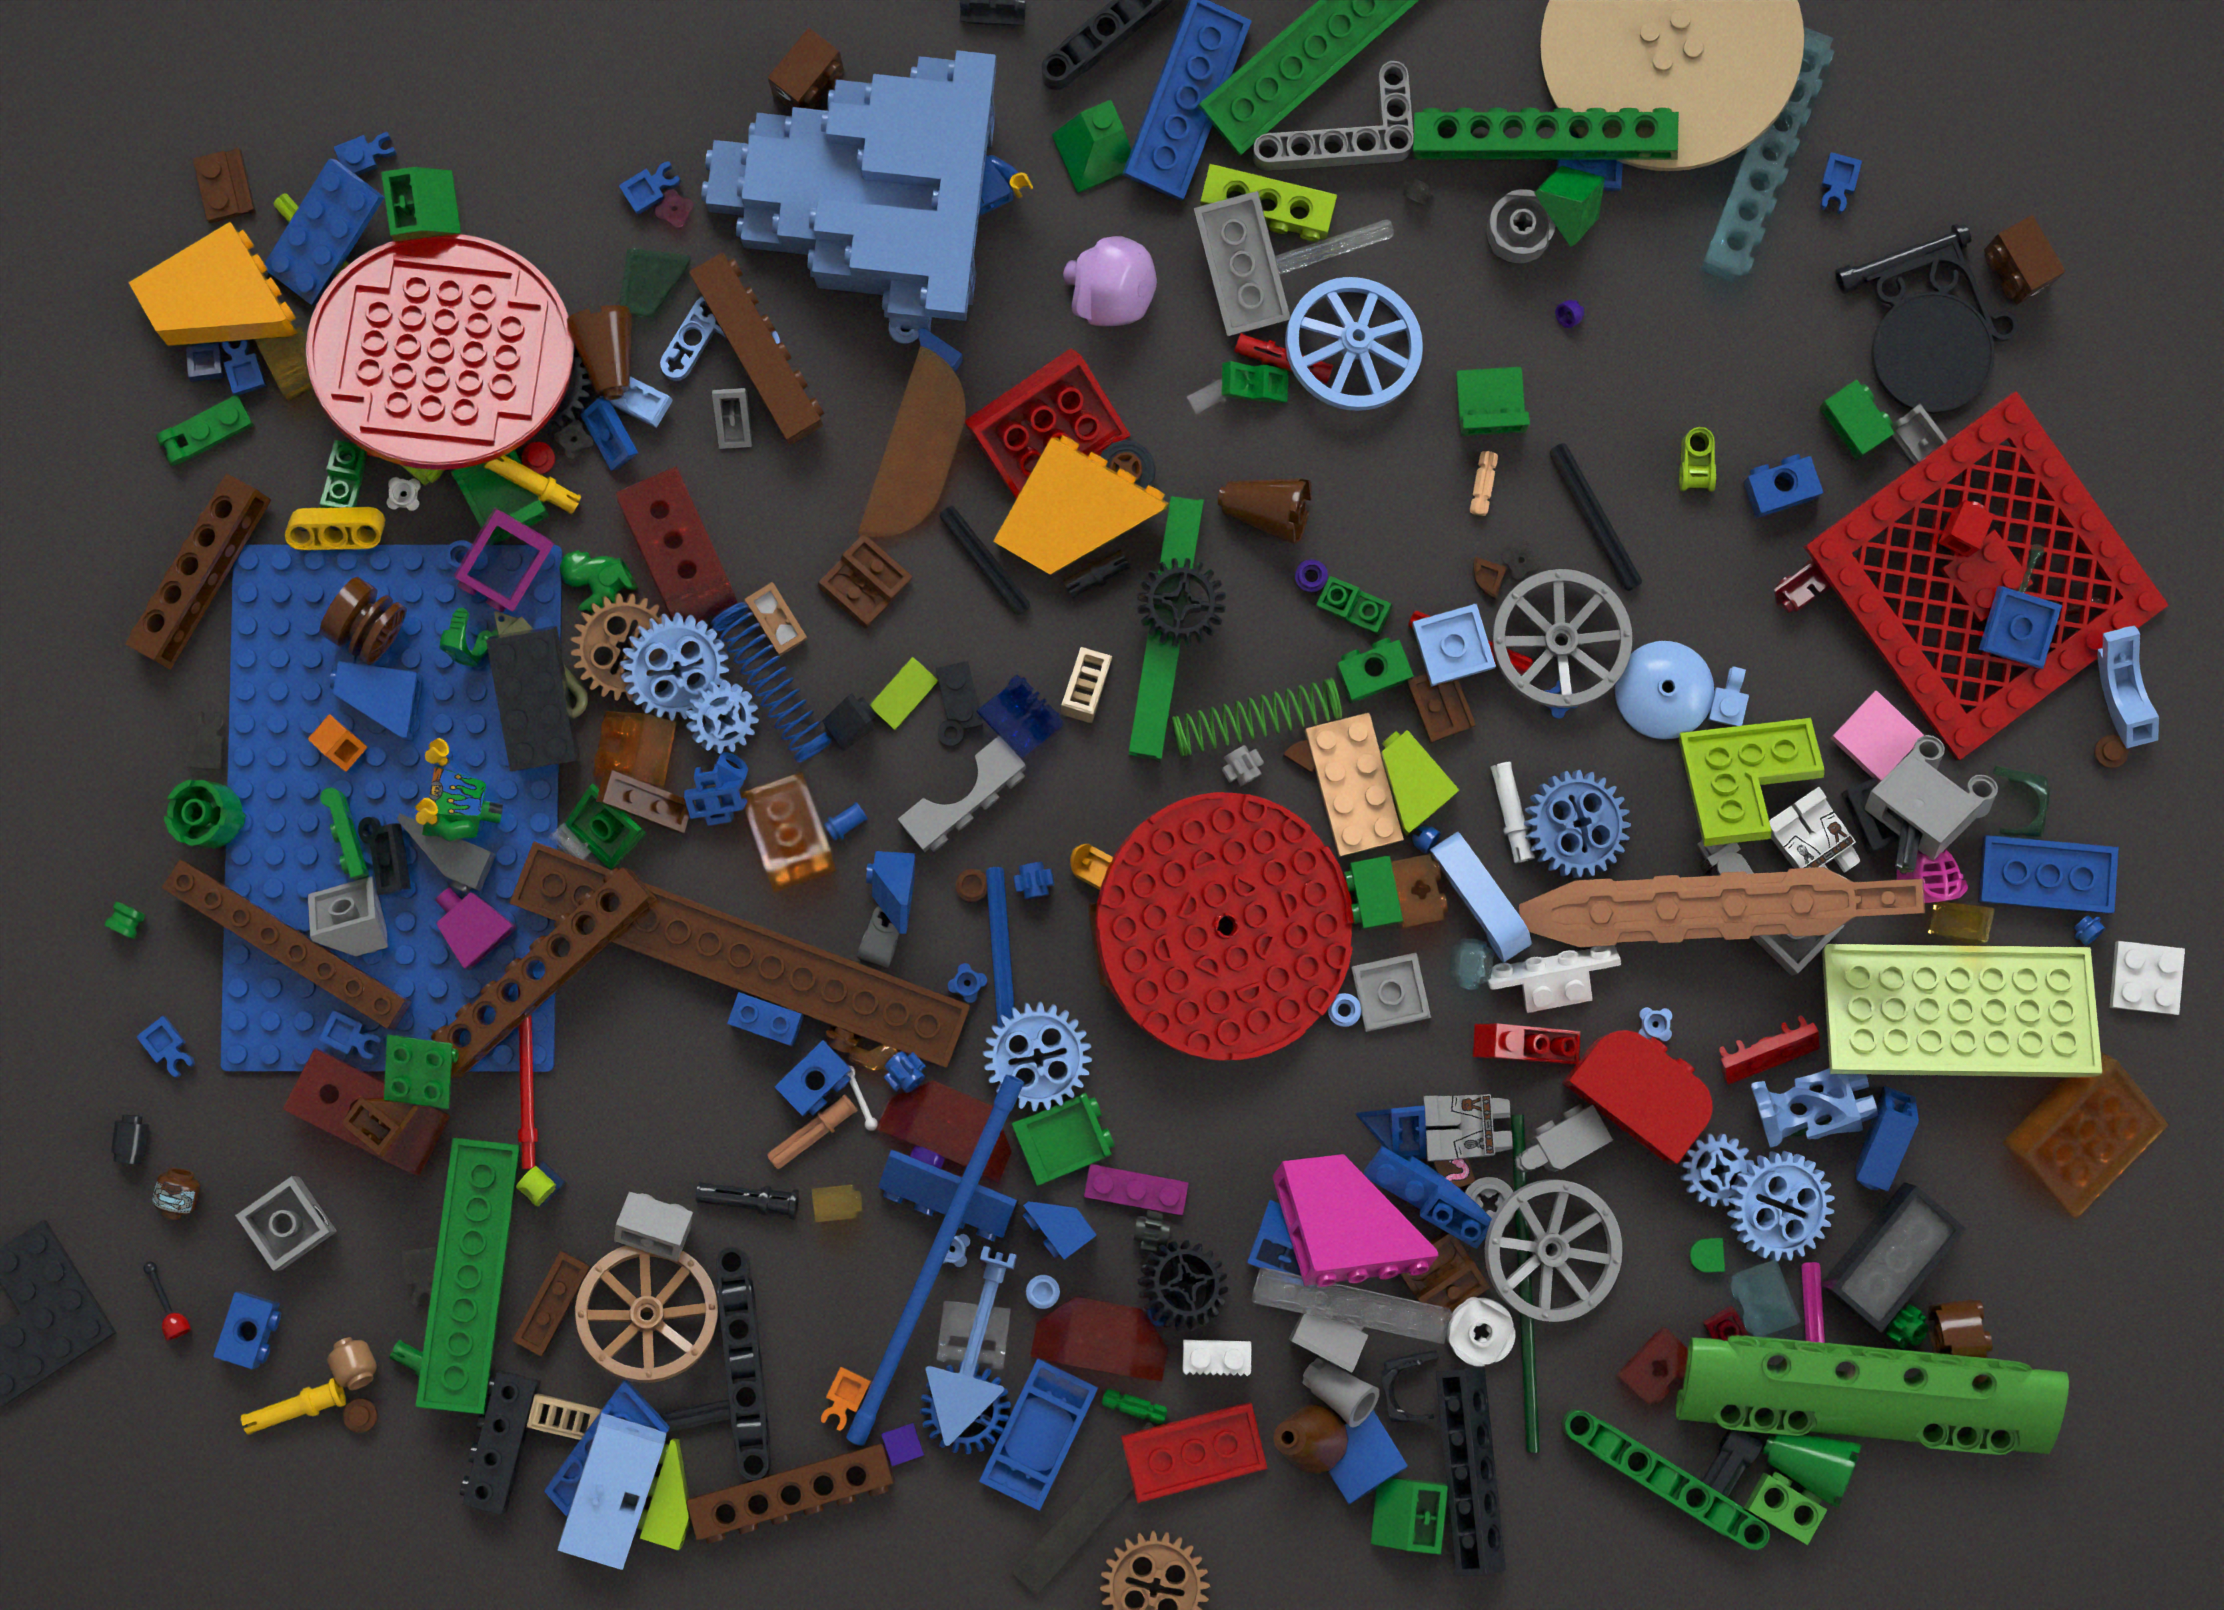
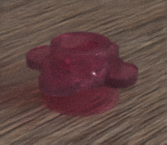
M669 189L664 193L665 199L662 204L656 207L655 214L659 219L665 218L674 227H681L688 218L689 211L693 209L694 204L690 198H683L677 194L676 190ZM672 206H677V210L672 211Z

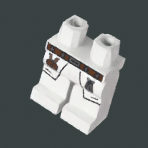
M1817 787L1769 821L1772 830L1771 839L1794 868H1827L1825 864L1834 858L1845 873L1861 862L1855 849L1852 847L1856 841L1851 834L1849 835L1844 824L1836 816L1825 798L1827 797L1820 787Z

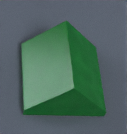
M1562 165L1546 179L1534 194L1569 246L1572 247L1599 219L1605 177Z
M592 784L588 787L563 826L612 870L647 833L623 811L596 802L599 788Z

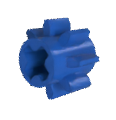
M1043 862L1019 866L1020 875L1013 876L1016 893L1024 892L1025 899L1049 895L1048 886L1055 885L1052 869L1044 870Z
M901 1051L886 1063L885 1069L889 1073L884 1076V1079L896 1092L902 1088L908 1093L923 1082L925 1076L921 1071L926 1066L914 1052L907 1056L905 1052Z

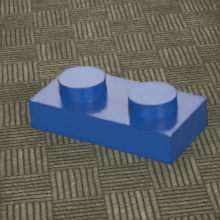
M604 397L598 398L584 410V413L580 414L611 471L620 469L638 454L610 400H605Z

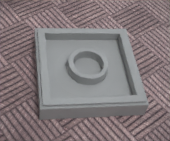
M1417 953L1351 967L1365 1032L1431 1018Z

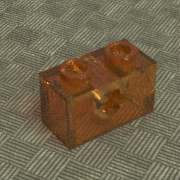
M1427 854L1391 862L1403 918L1401 922L1402 929L1443 921V913H1448V906L1445 894H1439L1436 881L1441 880L1438 861H1432L1431 855ZM1415 883H1420L1421 888L1427 887L1428 893L1423 895V900H1420L1418 895H1412L1411 889L1416 887Z

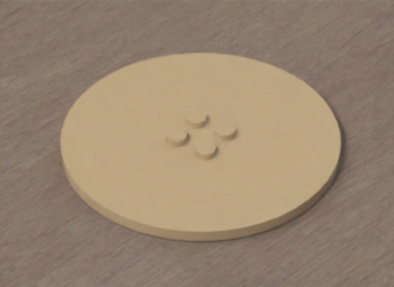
M1549 0L1541 29L1542 68L1547 88L1556 108H1570L1573 112H1586L1589 108H1603L1606 112H1619L1622 108H1637L1639 112H1652L1655 108L1664 107L1672 109V112H1679L1678 160L1617 161L1637 168L1655 171L1691 170L1714 164L1740 152L1765 133L1779 117L1795 89L1800 74L1804 49L1803 19L1798 0ZM1582 127L1573 129L1580 138L1585 137L1588 133ZM1610 127L1603 134L1607 138L1612 139L1618 137L1621 131L1618 128ZM1642 127L1636 134L1640 138H1649L1654 134V131L1651 128Z

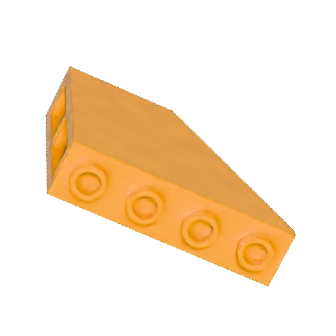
M229 222L128 282L155 331L168 346L290 337L297 334L291 322L296 319L295 315L286 302L282 304L279 302L277 297L282 295L272 277L269 279L265 278L263 273L268 271L258 253L255 255L251 254L249 249L254 247L244 229L238 232L233 224Z
M1062 435L1061 439L1054 437L1050 439L993 542L1046 573L1053 574L1167 509L1169 503L1163 500L1165 494L1150 485L1144 489L1135 484L1134 482L1137 478L1121 468L1116 473L1106 467L1108 463L1106 459L1094 452H1091L1089 456L1077 450L1079 444L1064 435Z

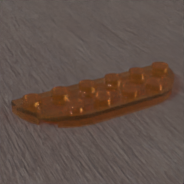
M920 346L858 534L871 537H886L903 533L915 527L934 508L946 480L965 422V396L961 383L952 367L940 355L924 346Z

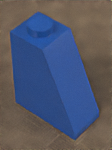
M338 661L337 669H332L330 675V688L333 689V694L406 741L413 740L423 676L413 671Z
M1884 1086L1877 1103L1878 1116L1871 1120L1855 1169L1856 1180L1860 1181L1866 1188L1871 1190H1878L1880 1188L1889 1191L1919 1123L1916 1097Z

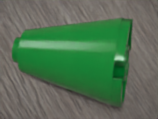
M1777 1434L1776 1437L1773 1435L1769 1436L1763 1454L1769 1456L1767 1463L1829 1505L1839 1509L1842 1500L1836 1498V1496L1842 1498L1844 1491L1846 1492L1859 1457L1852 1453H1859L1862 1445L1856 1442L1810 1435L1793 1436Z

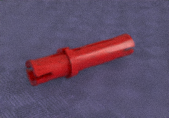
M1240 333L1234 353L1262 361L1261 365L1271 364L1293 372L1289 361L1286 360L1288 358L1285 348L1276 346L1275 341L1269 340V342H1265ZM1254 348H1258V349H1260V350L1269 352V353H1271V354H1275V355L1281 356V358L1272 356V355L1267 354V353H1263V352L1257 351V350H1255ZM1320 361L1310 366L1314 369H1308L1317 380L1327 384L1334 364Z

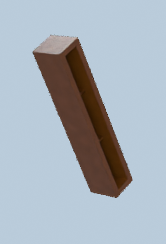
M722 252L690 270L689 273L789 446L823 427L820 417L824 415L820 404L815 397L810 400L803 390L808 387L807 382L799 369L793 372L787 361L792 359L784 343L776 344L771 335L776 330L767 314L760 316L755 308L759 301L752 288L748 286L744 289L738 279L743 276V273L735 259L732 258L728 261Z

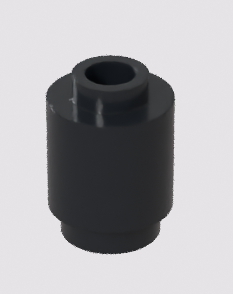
M123 1114L122 1120H115L111 1153H114V1162L141 1164V1157L145 1156L149 1127V1123L142 1122L143 1116Z

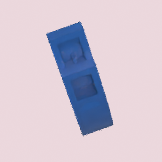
M1381 1146L1364 1169V1175L1370 1181L1419 1208L1420 1217L1475 1249L1485 1239L1492 1218L1456 1185L1412 1155L1406 1160Z

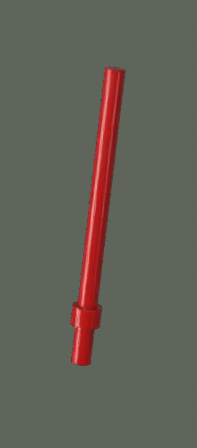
M518 986V998H519V997H520V988H519V986ZM531 1014L519 1025L521 1129H518V1142H521L522 1169H532L535 1166V1142H538V1128L534 1126Z

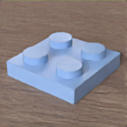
M1477 604L1413 621V630L1431 687L1496 667Z

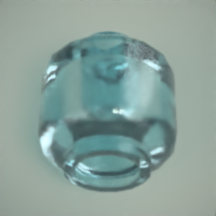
M1461 939L1460 944L1454 945L1451 949L1450 977L1459 981V987L1478 989L1479 984L1488 982L1492 976L1494 952L1487 947V942L1483 940Z

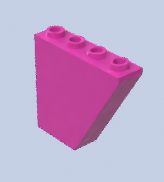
M1344 1154L1282 1161L1272 1176L1304 1286L1317 1284L1318 1287H1327L1336 1282L1346 1280L1349 1283H1358L1367 1278L1378 1276L1380 1279H1389L1398 1274L1409 1272L1410 1275H1420L1427 1272L1439 1256L1437 1249Z

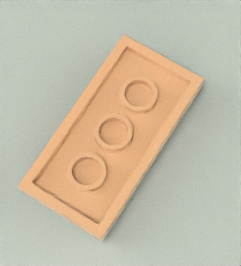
M1370 713L1306 728L1304 731L1315 764V772L1338 857L1403 841L1402 831Z

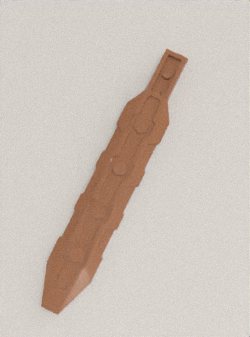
M1825 867L1789 869L1788 872L1747 874L1746 871L1722 872L1718 876L1682 878L1679 875L1655 876L1653 879L1613 881V879L1576 880L1519 904V915L1529 932L1577 947L1616 945L1617 942L1637 941L1673 943L1683 942L1684 939L1724 937L1725 940L1750 939L1751 936L1792 934L1793 937L1828 935L1856 916L1925 913L1923 879L1853 882Z

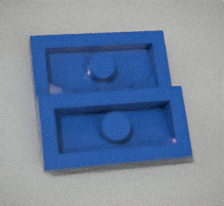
M1374 1410L1357 1427L1352 1428L1345 1424L1348 1435L1346 1453L1328 1471L1348 1505L1377 1489L1378 1485L1408 1467Z

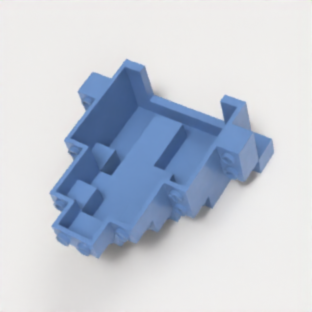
M956 50L955 60L919 56L917 67H911L910 78L873 74L872 83L836 80L835 90H829L827 107L829 111L793 107L792 116L757 113L756 123H750L748 144L714 140L713 150H707L705 167L707 170H710L709 181L703 182L701 200L706 201L709 212L744 216L743 218L738 217L736 236L741 237L744 248L808 255L807 267L810 269V277L815 279L817 288L883 295L882 309L884 310V317L889 318L892 328L900 327L903 330L915 329V331L925 328L930 332L932 317L966 321L968 305H973L977 273L974 252L987 147H992L995 107L993 94L997 69L996 55Z

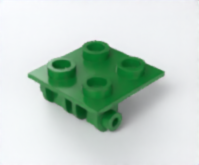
M388 1034L384 1100L449 1109L452 1062L456 1063L458 1060V1049H453V1043Z

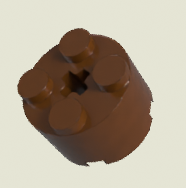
M1968 1299L1929 1306L1928 1321L1934 1320L1935 1322L1933 1331H1929L1933 1353L1988 1358L1987 1352L1992 1351L1993 1345L1990 1332L1983 1330L1981 1320H1984V1308L1981 1300L1973 1301Z

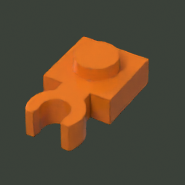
M841 1366L826 1398L834 1401V1404L823 1412L821 1422L826 1423L830 1414H837L840 1417L837 1430L841 1431L847 1424V1409L857 1412L871 1380Z

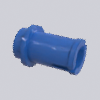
M855 802L834 818L828 817V822L823 825L834 841L838 838L843 840L844 834L863 821L868 820L859 804Z

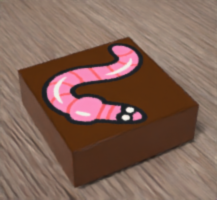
M1468 1158L1433 1162L1436 1171L1458 1188L1476 1181Z

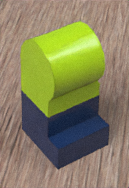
M542 1162L539 1167L534 1166L518 1182L516 1188L527 1196L535 1206L544 1207L567 1182L550 1166Z

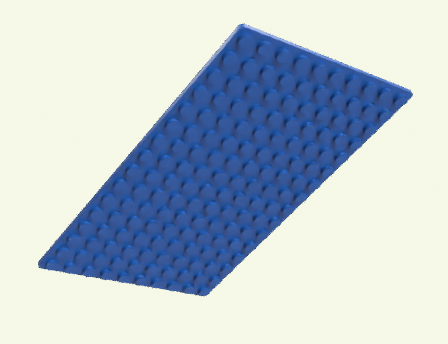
M245 545L233 564L227 787H230L239 797L246 818L244 826L239 829V832L231 842L226 844L225 885L311 938L308 894L357 881L352 879L350 874L345 875L341 867L339 856L343 855L340 842L335 843L330 824L334 823L330 808L323 805L320 800L322 791L332 787L345 794L369 876H372L375 882L370 843H365L360 839L358 834L359 823L365 817L377 818L381 826L399 823L397 820L399 813L416 820V814L419 811L415 809V806L424 798H429L434 767H438V762L431 764L426 761L425 752L430 749L429 744L432 741L441 738L449 746V753L446 757H451L463 771L473 778L485 782L484 801L503 804L500 824L480 820L477 836L474 838H462V840L496 855L481 891L471 888L469 893L472 892L478 895L512 922L517 929L471 970L465 969L436 924L446 912L435 899L449 887L452 888L461 900L468 893L451 886L453 880L441 873L401 825L411 889L389 895H378L386 924L388 947L373 953L353 956L322 945L412 1001L396 1029L385 1028L224 927L220 1064L224 1071L385 1072L388 1034L431 1040V1035L437 1029L444 1025L448 1027L457 1019L455 1014L461 1007L467 1003L473 1004L481 997L480 991L484 986L493 980L497 982L506 974L504 969L507 965L517 958L522 959L531 951L529 946L537 938L543 935L546 937L555 929L553 926L556 922L555 920L512 905L510 900L533 841L558 850L559 764L510 771L489 653L487 652L476 667H470L456 663L447 653L439 648L443 630L450 629L452 615L456 609L464 608L469 613L465 635L466 644L470 651L473 650L480 632L488 630L492 633L497 627L494 612H500L486 603L487 596L478 591L473 596L457 586L459 580L455 578V572L445 562V552L449 545H377L370 549L298 550L290 547V545ZM485 545L479 554L476 567L468 572V575L510 598L538 549L531 545ZM553 545L515 610L512 612L506 608L503 614L518 619L522 616L533 629L557 625L561 646L562 577L559 568L563 559V551L558 545ZM459 553L457 555V562L461 563L467 553ZM357 576L378 590L375 602L387 595L393 599V604L399 602L407 608L406 617L396 639L385 653L370 666L413 671L423 676L412 741L402 739L334 695L333 689L330 688V675L332 669H337L338 661L368 665L360 660V655L355 657L349 653L351 640L339 647L319 634L321 622L330 604L344 585ZM503 617L498 618V621L500 622L504 620ZM329 714L368 747L347 772L326 757L308 740L310 735ZM370 824L368 826L369 835L372 834V826ZM542 962L537 963L533 970V974L538 980L545 973V966ZM517 984L513 985L509 990V998L512 1002L518 1000ZM556 992L532 1013L533 1072H549L554 1068ZM489 1007L484 1014V1019L488 1025L496 1017L493 1007ZM333 1010L365 1024L361 1034H376L384 1040L382 1044L371 1040L366 1045L367 1051L376 1056L375 1059L362 1057L356 1047H354L351 1055L318 1040ZM519 1026L468 1072H520ZM467 1029L460 1035V1043L463 1047H466L471 1041V1034Z

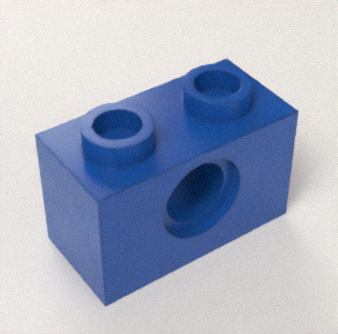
M1800 454L1781 460V466L1770 469L1769 465L1766 464L1750 470L1751 475L1743 483L1756 519L1816 500L1824 493L1811 456L1801 459ZM1775 478H1785L1790 485L1789 491L1782 492L1778 490L1774 483Z
M738 992L727 1024L794 1047L804 1015Z
M822 1040L775 1088L802 1116H806L808 1113L814 1116L817 1114V1111L827 1104V1101L824 1099L826 1095L833 1089L838 1093L850 1082L851 1078L848 1074L852 1069ZM815 1071L821 1072L825 1077V1084L819 1090H811L807 1084L808 1076Z
M243 1291L235 1292L213 1357L250 1369L259 1368L260 1363L264 1364L271 1349V1345L267 1344L271 1331L275 1332L280 1323L282 1314L278 1311L280 1303ZM249 1321L254 1323L257 1328V1335L253 1340L246 1339L243 1334V1327Z

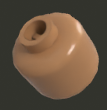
M351 1337L339 1340L333 1345L334 1350L329 1354L327 1363L339 1386L348 1387L349 1390H356L373 1381L377 1364L365 1341L352 1340Z

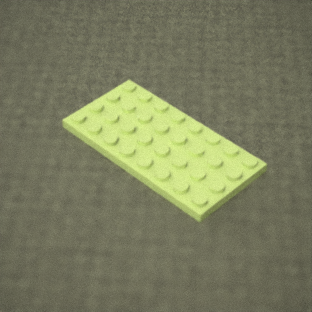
M1827 944L1822 949L1830 1074L2100 1077L2102 1074L2091 947Z

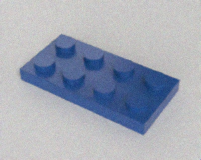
M328 159L264 262L268 272L309 304L317 305L325 289L335 278L385 197L337 160Z
M1985 835L1983 836L1979 902L2114 914L2119 847Z

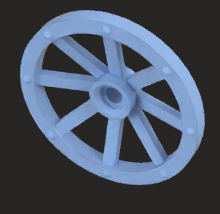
M1358 277L1332 279L1311 289L1295 307L1288 322L1285 336L1287 358L1294 375L1301 385L1320 401L1336 408L1353 411L1375 409L1390 403L1400 396L1415 377L1423 352L1420 326L1407 303L1388 287L1378 282ZM1356 292L1368 295L1358 322L1353 321L1337 293ZM1326 297L1344 328L1304 317V315L1316 302ZM1377 299L1391 308L1400 319L1374 328L1367 326ZM1304 328L1338 338V341L1302 357L1299 347V330ZM1405 330L1409 343L1408 359L1375 342L1373 339ZM1353 336L1360 337L1361 341H1356ZM1341 352L1344 358L1330 389L1317 380L1307 367ZM1369 352L1404 370L1402 376L1385 390L1381 388ZM1354 359H1359L1372 395L1353 396L1340 393Z

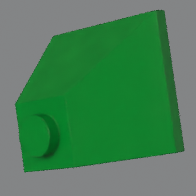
M1111 100L1079 113L1052 133V138L1078 194L1122 175L1131 152V147Z

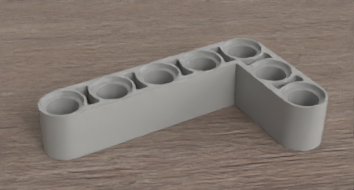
M1389 61L1380 69L1377 81L1380 126L1263 134L1254 143L1253 161L1255 165L1262 170L1271 171L1386 163L1404 160L1411 152L1414 138L1407 68L1399 61ZM1389 74H1395L1401 79V83L1390 85L1385 81L1384 77ZM1393 105L1398 106L1403 110L1404 114L1400 117H1393L1389 115L1387 108ZM1394 137L1402 138L1406 142V146L1402 149H1395L1390 145L1389 140ZM1363 139L1369 140L1374 148L1370 151H1362L1358 148L1357 142ZM1328 142H1336L1340 145L1341 151L1335 154L1329 153L1324 148V145ZM1296 144H1303L1308 148L1309 152L1306 155L1298 156L1294 154L1291 148ZM1270 146L1274 148L1276 155L1271 158H1265L1259 153V150L1262 147Z

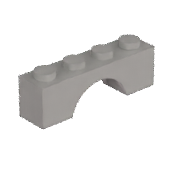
M1001 735L975 755L978 777L973 790L968 796L959 802L947 805L936 804L922 798L898 818L900 824L924 853L928 849H931L933 852L938 850L948 841L945 835L955 827L958 831L962 830L974 819L971 815L981 806L984 810L1000 798L997 793L1007 785L1011 789L1025 777L1022 773L1026 769L1025 763Z

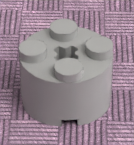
M1526 189L1511 191L1493 207L1487 223L1486 233L1488 242L1496 256L1512 263H1526L1539 258L1547 249L1556 225L1535 196V191ZM1517 222L1523 223V228H1526L1525 231L1518 229L1516 226Z

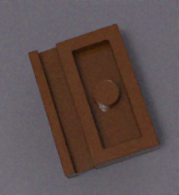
M239 147L227 152L220 151L192 158L206 218L209 223L242 216L241 214L256 212L242 151Z
M1427 673L1407 680V686L1430 743L1476 726L1458 679L1432 687Z

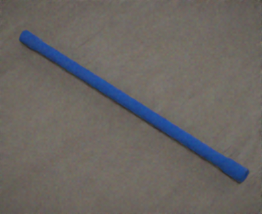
M1005 1075L994 1100L993 1109L863 1404L857 1411L846 1438L854 1444L865 1445L874 1425L876 1414L1005 1121L1013 1110L1024 1085V1082L1017 1077Z

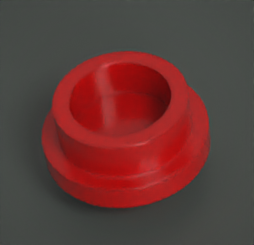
M533 442L524 449L522 463L527 468L543 475L554 466L555 454L546 443Z

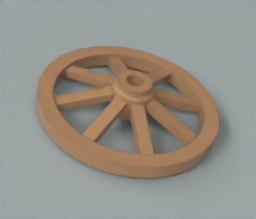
M625 1245L601 1258L588 1272L577 1295L575 1318L581 1343L588 1355L598 1366L623 1380L652 1383L667 1380L685 1372L702 1357L709 1347L716 1330L718 1305L711 1279L703 1267L689 1254L682 1251L677 1262ZM640 1257L641 1297L637 1299L609 1270L624 1261ZM650 1257L667 1259L681 1266L679 1271L656 1298L651 1296ZM691 1274L703 1293L705 1303L663 1308V1305ZM601 1279L630 1307V1310H588L591 1294L599 1280ZM644 1312H650L653 1314V1317L650 1320H644L641 1315ZM706 1315L703 1329L694 1345L663 1322V1320ZM588 1321L631 1322V1324L602 1350L591 1334ZM655 1330L685 1354L672 1363L654 1368L653 1332ZM639 1331L643 1332L644 1368L627 1366L612 1359Z

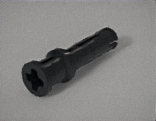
M699 1181L695 1200L696 1203L758 1210V1213L762 1216H767L768 1213L788 1215L789 1219L795 1220L799 1205V1190L793 1189L792 1192L772 1190L771 1186L761 1187V1190Z

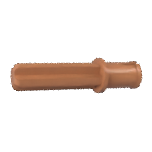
M844 1094L842 1098L823 1112L817 1111L818 1116L767 1154L770 1162L777 1169L782 1168L829 1131L834 1133V1128L858 1110L847 1095Z

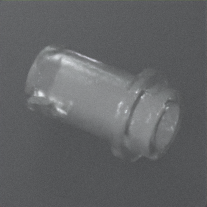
M1215 378L1211 379L1213 383L1187 396L1196 414L1221 400L1223 402L1227 401V396L1221 395L1222 378L1215 380Z
M564 822L548 837L564 853L584 860L591 852L587 848L589 844L587 842L583 844Z

